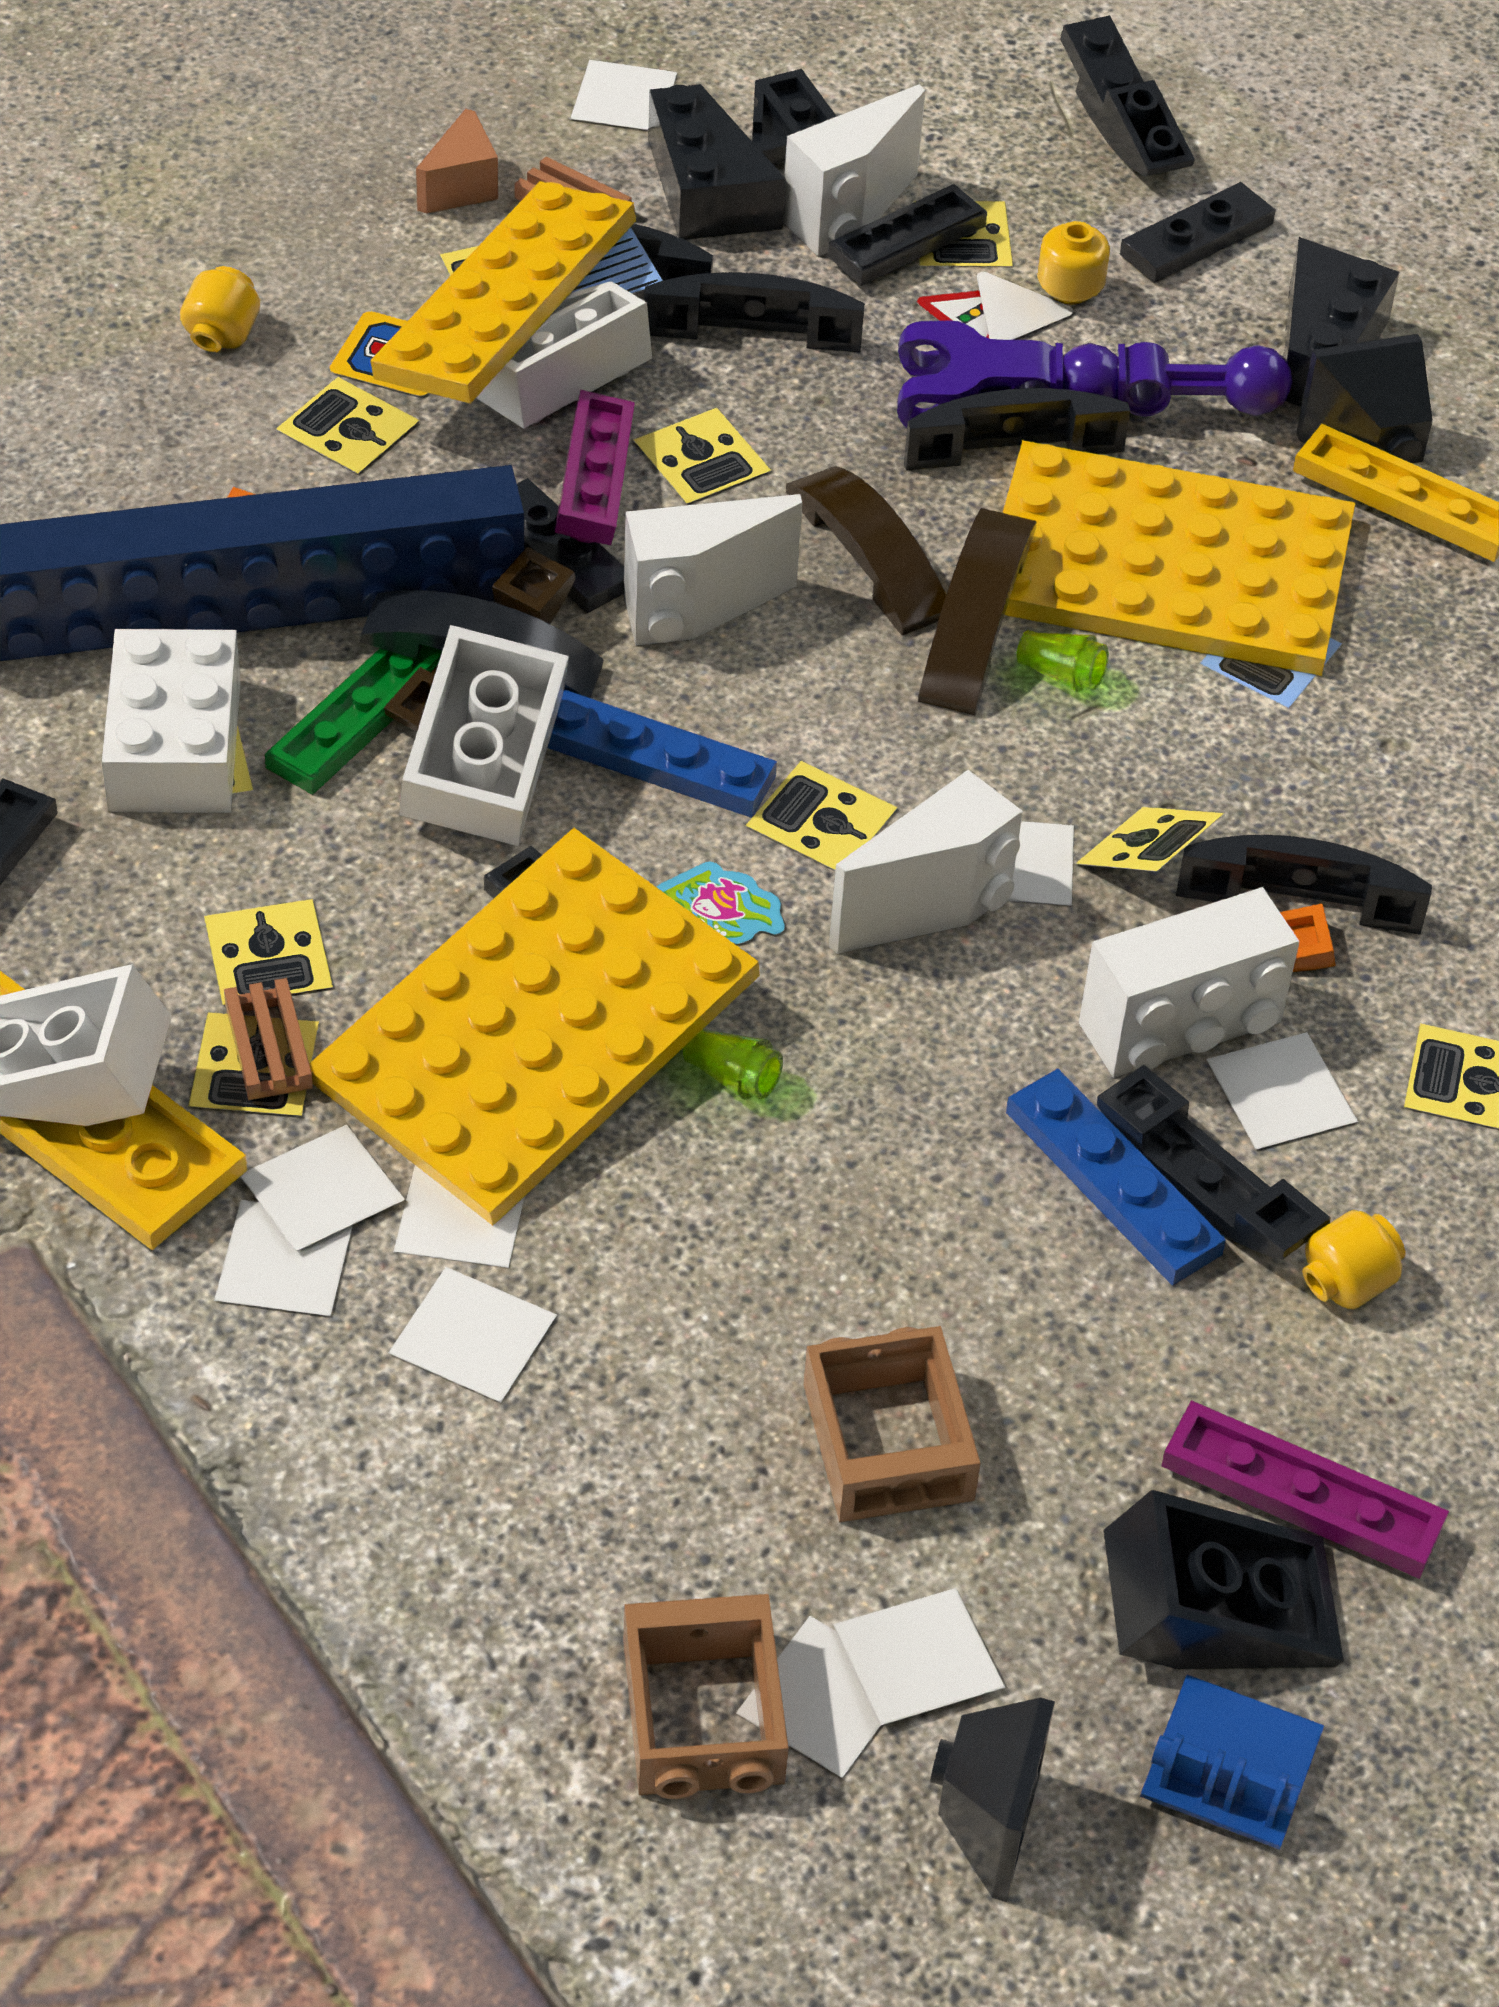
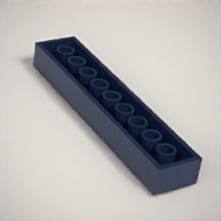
M512 465L0 524V661L113 648L115 629L236 630V633L368 617L377 593L389 591H438L493 602L495 601L492 589L493 584L524 551V510Z

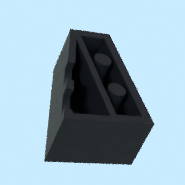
M701 84L688 86L674 85L668 88L649 89L648 141L677 236L688 240L782 230L786 178Z
M1299 237L1289 286V305L1283 357L1287 361L1292 376V385L1285 400L1286 402L1299 407L1302 406L1313 350L1379 339L1389 323L1399 271Z

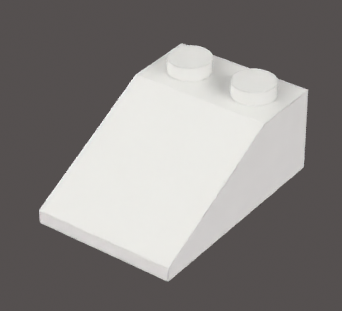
M920 84L787 136L783 223L818 257L828 253L830 241L879 219L917 176L925 89Z
M800 494L626 512L624 599L635 646L695 639L796 587L802 514Z
M965 771L836 864L829 947L839 954L971 924L988 910L996 911L1001 908L1010 898L1015 886L1013 876L1016 855L1020 848L1019 834L1023 811L971 771Z
M133 964L0 996V1116L90 1126L144 1114L172 1015Z

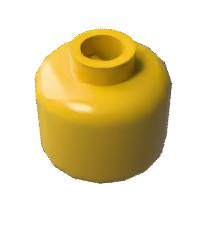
M1081 221L1060 224L1050 229L1044 235L1040 249L1037 278L1041 288L1056 301L1063 304H1080L1097 296L1106 283L1110 256V245L1107 238L1096 228Z
M220 266L215 269L202 271L193 280L182 304L180 321L185 330L190 334L192 342L201 349L209 352H218L221 348L235 349L240 347L250 334L260 311V298L254 289L252 280L237 269Z
M1351 1210L1309 1238L1305 1245V1256L1308 1265L1303 1268L1302 1273L1308 1287L1318 1299L1323 1302L1331 1299L1341 1307L1354 1310L1400 1280L1402 1274L1401 1260L1405 1258L1406 1251L1400 1235L1382 1215L1374 1214L1370 1216L1363 1211Z

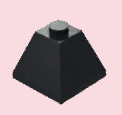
M1419 334L1313 350L1296 431L1299 441L1306 443L1319 426L1324 424L1407 462H1423L1433 418L1423 344Z
M1041 1697L961 1715L954 1742L943 1739L939 1742L930 1778L931 1783L943 1786L938 1811L940 1818L991 1897L1005 1902L1008 1900L1041 1774L1055 1701Z

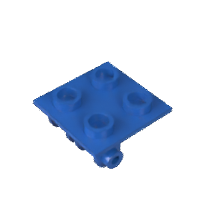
M1187 1674L1165 1732L1158 1739L1151 1760L1152 1765L1140 1797L1280 1850L1324 1725Z

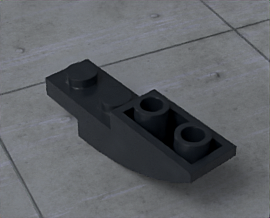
M1111 16L1064 25L1060 40L1079 76L1075 92L1087 114L1115 153L1132 169L1145 177L1193 166L1195 158L1155 80L1143 81Z

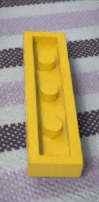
M1324 424L1319 426L1296 454L1293 472L1493 562L1498 558L1499 502Z

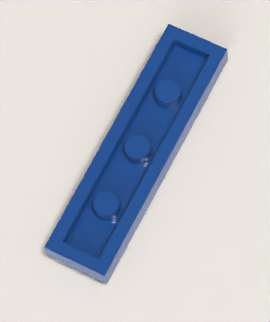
M567 690L563 692L547 747L548 749L750 818L755 815L776 778L777 761Z
M1058 1068L1008 1097L1006 1114L1172 1286L1223 1255L1226 1239Z

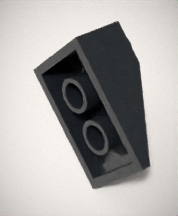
M1156 1490L1149 1491L1103 1530L1119 1655L1178 1670L1336 1667L1344 1661L1323 1537Z

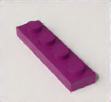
M580 389L554 533L570 536L579 542H597L612 545L617 526L635 402Z
M1192 1400L1164 1451L1161 1467L1418 1579L1421 1578L1449 1514V1511Z

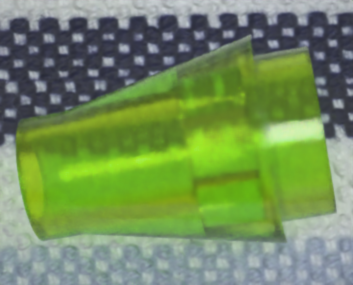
M1026 630L1020 638L1016 658L1018 664L1031 667L1070 689L1081 692L1084 688L1095 690L1099 687L1106 673L1109 650L1106 644L1097 642V638L1094 635L1038 633Z
M704 1028L683 1050V1057L687 1063L697 1066L743 1100H748L752 1097L758 1099L768 1097L775 1089L783 1069V1056L781 1052L773 1049L769 1040L716 1032Z

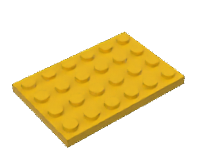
M1022 440L1003 513L1035 520L1037 524L1022 573L1017 575L1005 615L1322 676L1355 502Z
M573 827L309 1063L312 1073V1084L493 1226L760 976L759 961Z

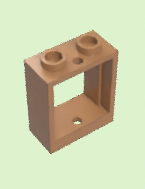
M941 1326L923 1329L903 1327L883 1335L857 1339L837 1337L829 1339L822 1344L807 1346L803 1385L839 1523L975 1501L981 1463ZM923 1381L941 1445L849 1459L832 1395Z
M769 1594L624 1604L623 1643L638 1794H658L667 1799H681L689 1797L697 1791L731 1788L739 1793H756L769 1788L771 1785L785 1784L789 1748ZM751 1657L761 1741L656 1749L647 1665Z

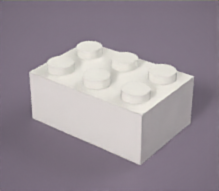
M450 625L402 779L399 815L519 846L563 696L569 656Z
M115 629L102 754V769L108 812L231 813L240 694V669L236 630Z
M1263 887L1093 941L1079 1024L1113 1078L1134 1072L1142 1065L1147 1066L1151 1070L1164 1061L1191 1052H1205L1221 1042L1248 1033L1259 1034L1265 1032L1275 1024L1281 1023L1300 941Z

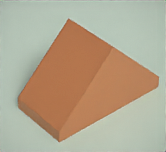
M465 109L417 166V211L428 214L498 199V156L475 111Z

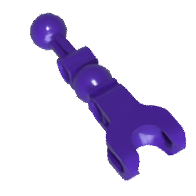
M951 320L914 322L903 330L898 342V353L903 368L910 375L917 376L910 378L903 384L897 399V414L901 423L906 428L910 419L935 406L970 395L999 390L1053 388L1094 393L1127 402L1131 410L1130 413L1143 417L1154 416L1162 412L1169 405L1171 395L1225 396L1228 403L1239 412L1259 416L1270 413L1284 404L1292 385L1291 370L1286 359L1276 350L1261 345L1241 349L1228 359L1226 365L1170 364L1168 353L1156 343L1140 342L1129 347H1125V344H1118L1117 355L1107 347L1087 343L1076 346L1063 355V343H1055V346H1051L1036 340L989 339L980 335L971 326ZM931 345L937 350L919 351L915 347ZM922 402L935 404L931 408L925 409L915 406Z

